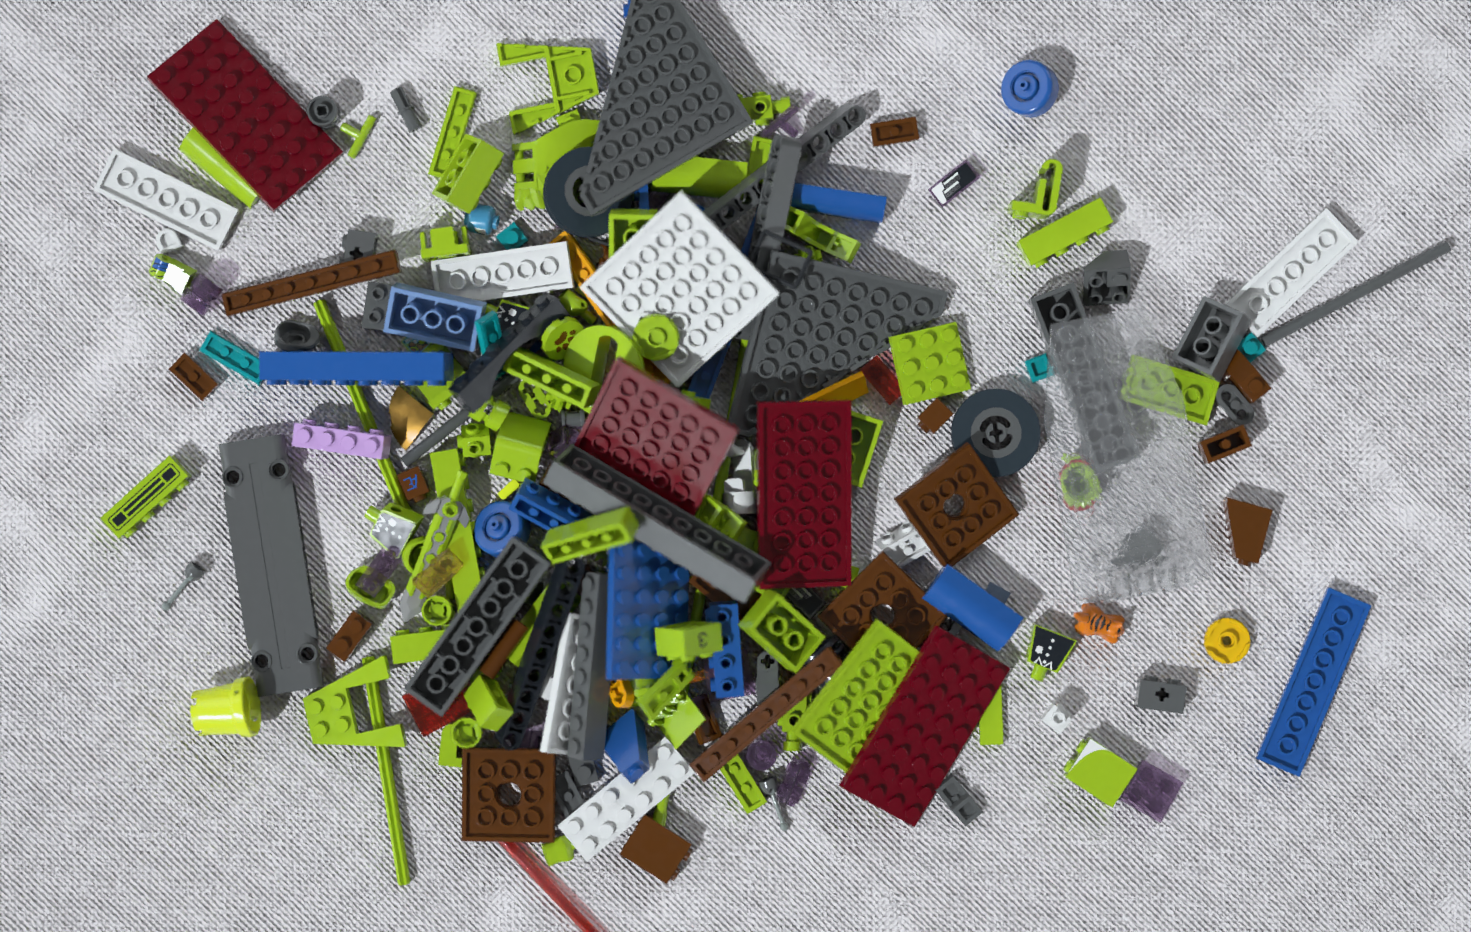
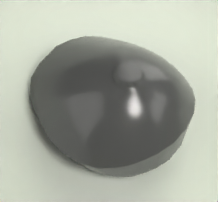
M296 320L282 321L274 332L275 345L285 352L309 351L315 348L320 341V333L313 325Z

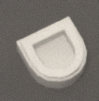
M162 229L156 236V243L161 254H168L184 246L179 234L173 229Z

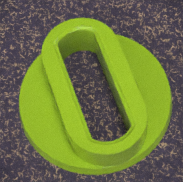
M595 325L580 331L569 343L563 362V367L601 384V390L612 337L618 344L615 360L618 356H621L645 371L644 362L638 347L617 325ZM593 406L584 408L583 410L587 413H590Z

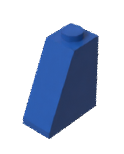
M633 709L629 710L606 729L604 749L620 773L631 784L650 769L645 723Z

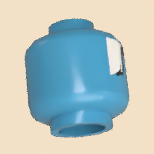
M478 204L470 214L465 212L464 225L467 226L469 232L486 236L490 235L493 229L497 230L500 216L496 215L495 208L483 204Z

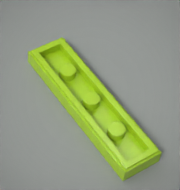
M454 86L428 175L441 178L465 136L477 92Z

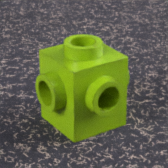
M485 423L461 425V434L457 435L458 449H463V457L476 458L491 455L490 433Z

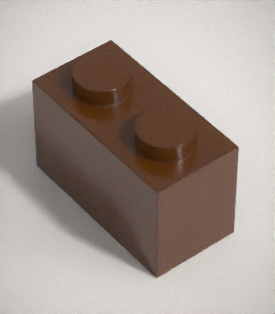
M1238 425L1196 442L1204 464L1212 463L1252 446L1244 425Z
M353 610L326 649L342 661H348L375 623L358 610Z

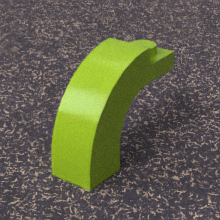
M791 206L789 207L785 232L808 245L814 246L815 249H820L821 252L841 259L849 264L852 263L861 245L859 241L823 225L803 211Z

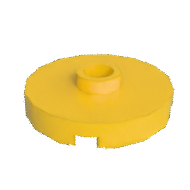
M1220 618L1213 621L1207 627L1204 634V647L1207 654L1213 660L1222 664H1232L1240 661L1247 655L1250 648L1248 629L1242 622L1233 618ZM1226 636L1230 638L1228 645L1223 644V638Z

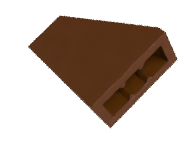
M1224 498L1223 506L1232 558L1238 559V564L1251 567L1252 563L1259 564L1273 510L1231 498Z

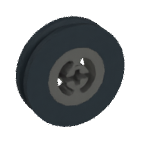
M593 147L577 148L561 156L547 173L543 187L544 204L551 219L562 230L578 237H597L608 233L611 209H630L633 202L634 193L598 214L591 216L587 208L575 201L573 185L577 179L581 180L582 184L577 189V193H580ZM579 196L578 200L583 203L581 197Z
M987 389L975 393L960 405L953 417L951 441L954 451L968 442L993 477H1002L1021 470L1031 461L1040 442V424L1034 409L1022 396L1005 389ZM991 416H1000L1009 423L1007 428L1001 423H995L996 429L1001 430V434L998 435V442H1002L1007 434L1011 435L1009 443L999 450L989 449L982 443L983 438H986L991 443H996L995 437L989 434V431H993L992 423L986 426L983 432L980 431L982 422Z

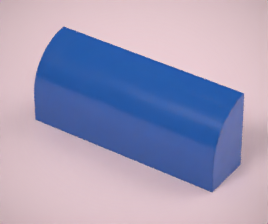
M794 183L791 207L803 212L882 223L887 197Z
M948 564L940 569L922 599L996 651H999L1008 642L1023 620V617Z

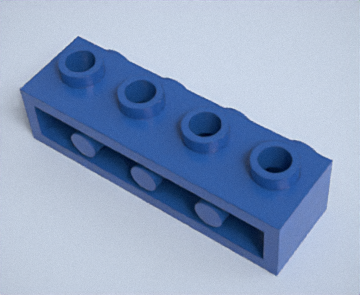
M526 477L508 508L546 530L595 516L577 504H573L557 493L551 492Z
M737 600L709 602L710 609H705L706 621L720 622L723 651L714 652V656L709 657V669H714L715 678H710L711 692H716V698L744 696Z

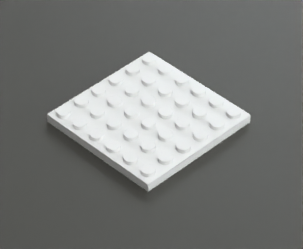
M682 190L580 286L596 305L631 339L635 326L646 315L661 314L673 320L678 327L680 335L678 347L667 359L651 361L677 388L780 293Z

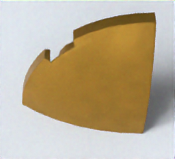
M400 386L397 387L389 406L390 428L397 442L407 451L434 414Z

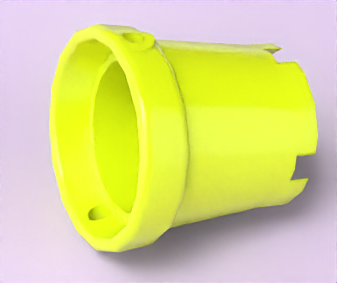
M246 676L235 679L233 683L193 691L191 699H197L196 705L190 706L191 720L195 731L201 730L198 734L199 736L239 734L242 737H253L258 735L261 726L260 697L257 695L256 685L251 677Z

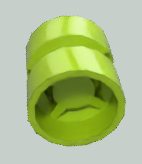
M491 395V398L475 413L469 411L467 416L477 422L483 420L486 427L497 432L511 406L500 399L494 401V396ZM487 406L491 407L488 414L484 412Z
M443 595L431 596L426 599L421 609L424 620L434 626L444 625L449 622L455 611L452 601Z
M463 717L457 719L450 728L452 741L462 748L475 746L481 738V727L477 721L471 718Z

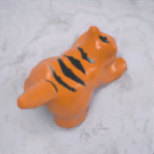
M1084 603L1081 606L1082 612H1075L1073 614L1076 620L1079 621L1074 626L1075 631L1082 636L1098 635L1107 642L1115 644L1118 642V637L1124 634V617L1106 614L1094 603Z

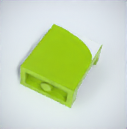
M1090 737L1086 740L1082 739L1076 748L1078 753L1073 760L1070 758L1065 764L1063 776L1113 808L1136 773L1137 768Z

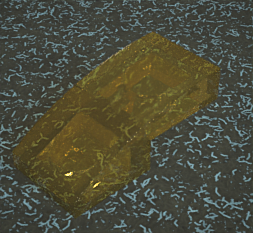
M447 548L430 561L428 568L412 579V584L429 598L441 589L463 567L464 563Z

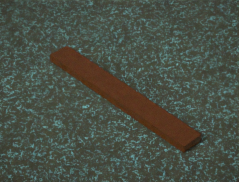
M394 249L221 295L226 316L230 317L402 273L398 252Z
M828 646L694 759L689 766L703 782L708 780L834 674L843 661Z

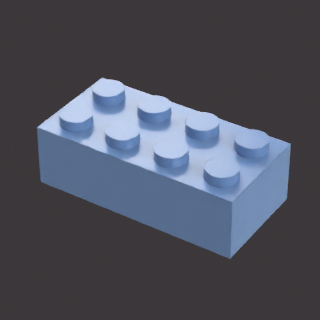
M397 282L391 287L383 332L474 352L479 347L474 321L485 315L487 302Z

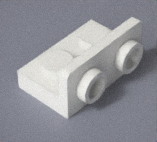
M910 521L904 522L898 529L883 534L876 541L880 550H883L900 568L930 551Z

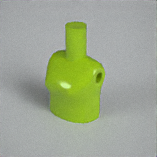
M566 289L557 297L571 317L581 316L591 325L597 319L587 310L588 304L571 290Z
M564 834L555 837L554 843H541V848L549 867L574 858V849L576 848Z

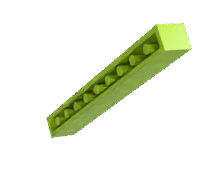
M458 448L430 453L436 493L439 498L444 495H450L458 470L463 471L462 467L466 466L463 452L460 453ZM468 477L465 479L458 500L466 507L469 522L467 527L464 528L460 521L456 520L457 522L446 547L458 612L486 574L485 568L480 567L479 558L482 557V550L476 544L474 537L475 521H472L470 513L474 512L472 498L468 499L466 490L470 489ZM478 668L473 677L470 679V683L474 682L479 675L485 677L488 676L482 673Z

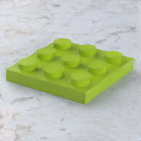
M956 322L888 337L903 405L971 390Z

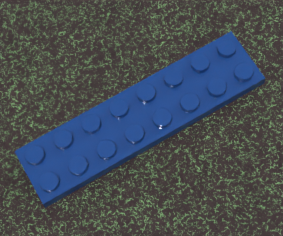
M1329 587L1326 588L1259 747L1256 759L1300 777L1371 605Z

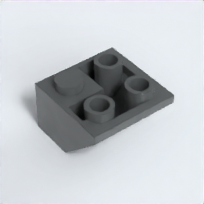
M1127 250L1104 251L1084 267L1083 306L1129 303L1131 266Z

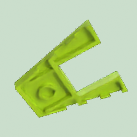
M496 43L501 67L545 58L554 102L509 111L514 135L600 95L591 48Z
M387 655L375 659L303 698L313 744L384 747L408 746L403 723L359 733L349 692L350 687L392 678Z

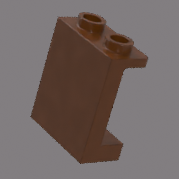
M646 813L642 816L623 846L620 855L667 884L670 879L672 881L676 879L681 870L678 868V865L682 859L687 861L693 849L690 848L692 845L691 841L682 838Z

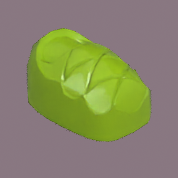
M365 565L352 570L345 581L347 591L355 599L378 609L386 608L395 594V586L392 581L377 570Z

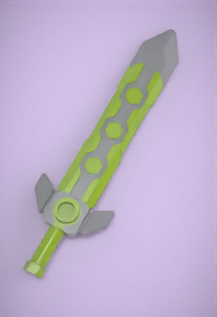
M458 470L449 496L437 497L425 506L424 515L435 514L399 604L404 622L409 621L421 612L441 557L446 550L457 522L456 520L458 519L464 528L467 527L469 516L466 507L458 500L465 479H467L469 474L465 471Z

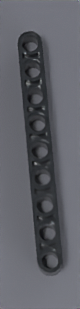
M580 557L558 562L553 570L507 697L514 713L498 731H495L496 739L506 750H516L524 738L585 570V563ZM575 560L573 566L568 568L569 563ZM567 582L566 586L560 590L561 585ZM559 604L558 608L552 611L553 607ZM551 626L550 630L544 633V630ZM543 647L542 652H540L539 654H536V652L538 651V649H540V648ZM535 669V672L532 675L528 676L529 672ZM527 691L526 695L521 697V694ZM520 712L519 715L513 719V716L516 713ZM512 734L509 739L505 740L507 735Z

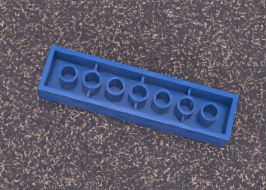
M259 352V380H267V385H287V380H290V385H310V381H312V385H332V381H335V385H355V381H358V385H378V381H381V385L400 386L401 381H404V385L424 386V381H427V385L447 386V381H454V353Z

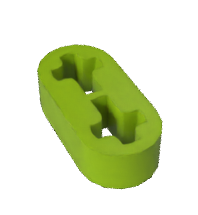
M522 380L518 386V391L531 414L538 419L547 418L551 414L552 408H549L550 402L545 400L546 396L542 389L535 386L533 392L536 397L532 399L529 393H523L524 385L528 382ZM538 399L541 405H547L544 415L535 413L537 409L535 400Z

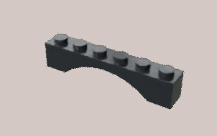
M547 293L539 296L527 311L520 314L518 320L511 327L503 331L502 336L495 343L486 348V352L479 359L474 360L469 368L453 381L448 390L463 409L475 413L491 398L495 379L507 358L523 343L543 335L546 328L552 322L558 319L561 321L565 319L564 317H571L557 297Z

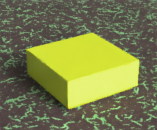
M516 480L510 481L497 494L502 500H506L520 487V482Z

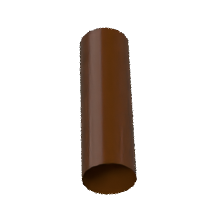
M514 618L483 661L479 670L494 680L529 628Z

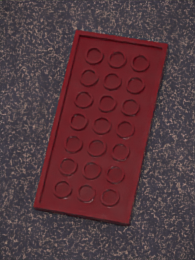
M218 19L208 25L147 76V80L274 213L343 155L342 149L321 127L312 123L302 107Z
M850 399L757 402L758 555L772 562L761 584L758 586L759 589L851 586Z
M935 625L839 786L915 827L936 793L935 790L939 788L1009 672L1010 667Z

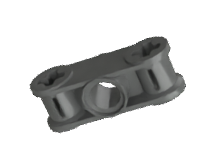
M766 650L762 651L757 658V706L779 688L778 661L770 655V659H774V663H770V667H765V663H761V659H765V655H770Z

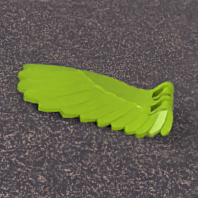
M581 119L571 121L533 142L511 145L515 157L512 163L513 175H516L514 201L517 210L523 211L524 208L534 210L535 207L538 209L546 208L543 199V187L550 168L561 156L571 150L581 147H593L600 120ZM532 150V158L524 159L523 152ZM533 173L534 181L525 182V174ZM579 179L573 185V196L578 204H582L578 200L581 192L577 193L578 187L582 184ZM651 183L648 184V190L651 188Z

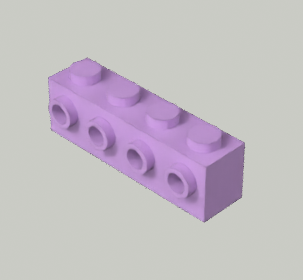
M303 419L302 422L294 423L292 446L375 459L389 458L392 435L383 434L384 430L370 429L369 432L361 431V427L347 425V429L339 428V424L333 422H325V425L316 424L317 420Z

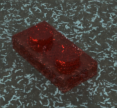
M877 355L859 370L889 406L901 396L898 379Z

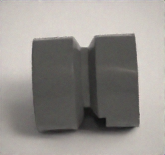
M327 96L314 97L307 106L308 118L313 124L324 130L334 128L341 119L340 108Z

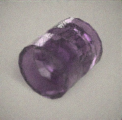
M198 272L191 282L192 288H187L179 299L205 316L212 306L210 301L216 300L223 289Z
M758 738L748 745L747 761L753 769L765 771L775 764L777 758L776 749L770 740Z

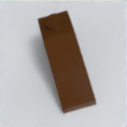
M1237 349L1225 371V375L1251 404L1272 388Z

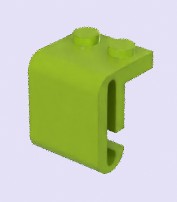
M1049 159L1045 161L1037 171L1039 174H1045L1049 168L1051 169L1045 211L1042 209L1047 179L1040 178L1035 183L1032 203L1012 200L1008 205L1007 214H1012L1013 219L1026 220L1028 217L1047 219L1055 212L1063 166L1058 160Z
M435 343L423 351L451 353L447 346ZM454 357L455 380L465 370ZM424 381V386H418L428 399V403L433 410L438 411L440 409L442 411L452 404L451 400L454 399V396L448 390L453 381H447V386L427 385V381Z
M509 411L496 438L489 473L523 482L526 477L536 482L540 460L546 446V441H548L552 422Z

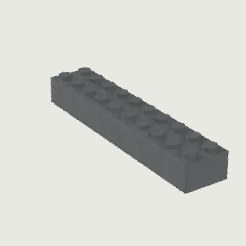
M573 444L567 447L553 461L543 482L553 491L563 494L573 503L588 509L595 516L629 506L639 523L633 539L640 540L650 546L653 551L660 552L670 558L673 563L680 564L690 570L695 576L702 577L715 588L722 589L730 594L732 598L743 603L748 600L761 584L772 563Z

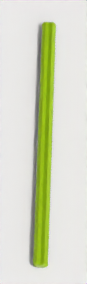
M320 299L314 302V308L332 352H347L326 300ZM355 381V385H346L364 430L369 432L370 429H378L362 388L358 385V381ZM390 457L388 459H376L394 503L411 510Z
M374 656L362 658V665L364 666L374 661ZM379 681L367 683L366 690L373 730L386 727ZM376 746L397 882L400 886L408 885L411 880L389 747Z

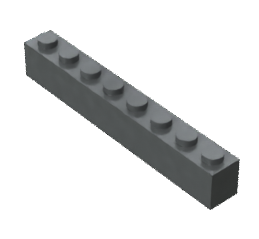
M584 571L567 753V757L582 761L604 759L611 680L606 679L608 571Z

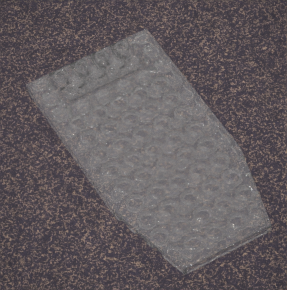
M1140 307L1050 324L1044 425L1076 605L1097 601L1106 603L1195 586L1197 582L1213 580L1214 574L1184 399L1174 379V374L1167 363L1163 349L1156 338V333L1145 308Z

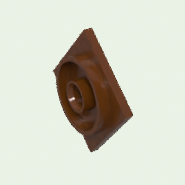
M968 442L894 498V501L942 567L947 564L953 567L1019 516L1017 510ZM953 494L961 495L964 501L962 510L955 515L946 514L944 510L946 499L951 498Z
M883 550L851 581V586H846L817 616L851 651L874 623L871 619V612L879 604L889 605L894 611V618L887 627L915 649L928 638L935 625L940 626L948 618L944 613L922 599L926 592Z
M462 748V841L554 843L556 754L541 752V748H517L513 751L506 750L505 748ZM514 783L520 788L521 798L517 804L507 805L502 802L499 796L502 785Z

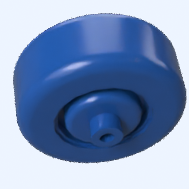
M1023 60L1014 64L1006 72L1001 84V95L1005 105L1011 111L1028 118L1038 117L1049 111L1054 105L1059 92V84L1055 73L1048 66L1036 60Z
M509 501L490 503L482 509L475 521L474 537L476 543L483 551L496 558L512 536L516 535L527 543L531 533L530 521L509 510L508 508L511 504Z

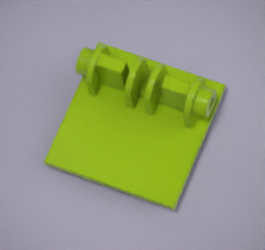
M683 689L653 720L649 718L647 722L652 727L658 726L675 750H677L706 718Z

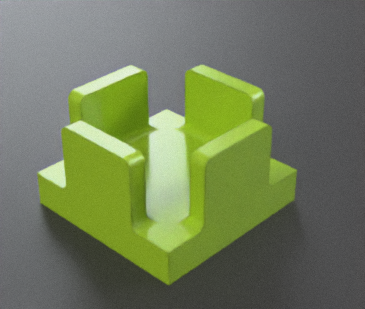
M452 226L431 229V248H428L426 233L424 231L419 232L421 258L425 262L472 255L468 228L461 226L463 244H459L458 233Z

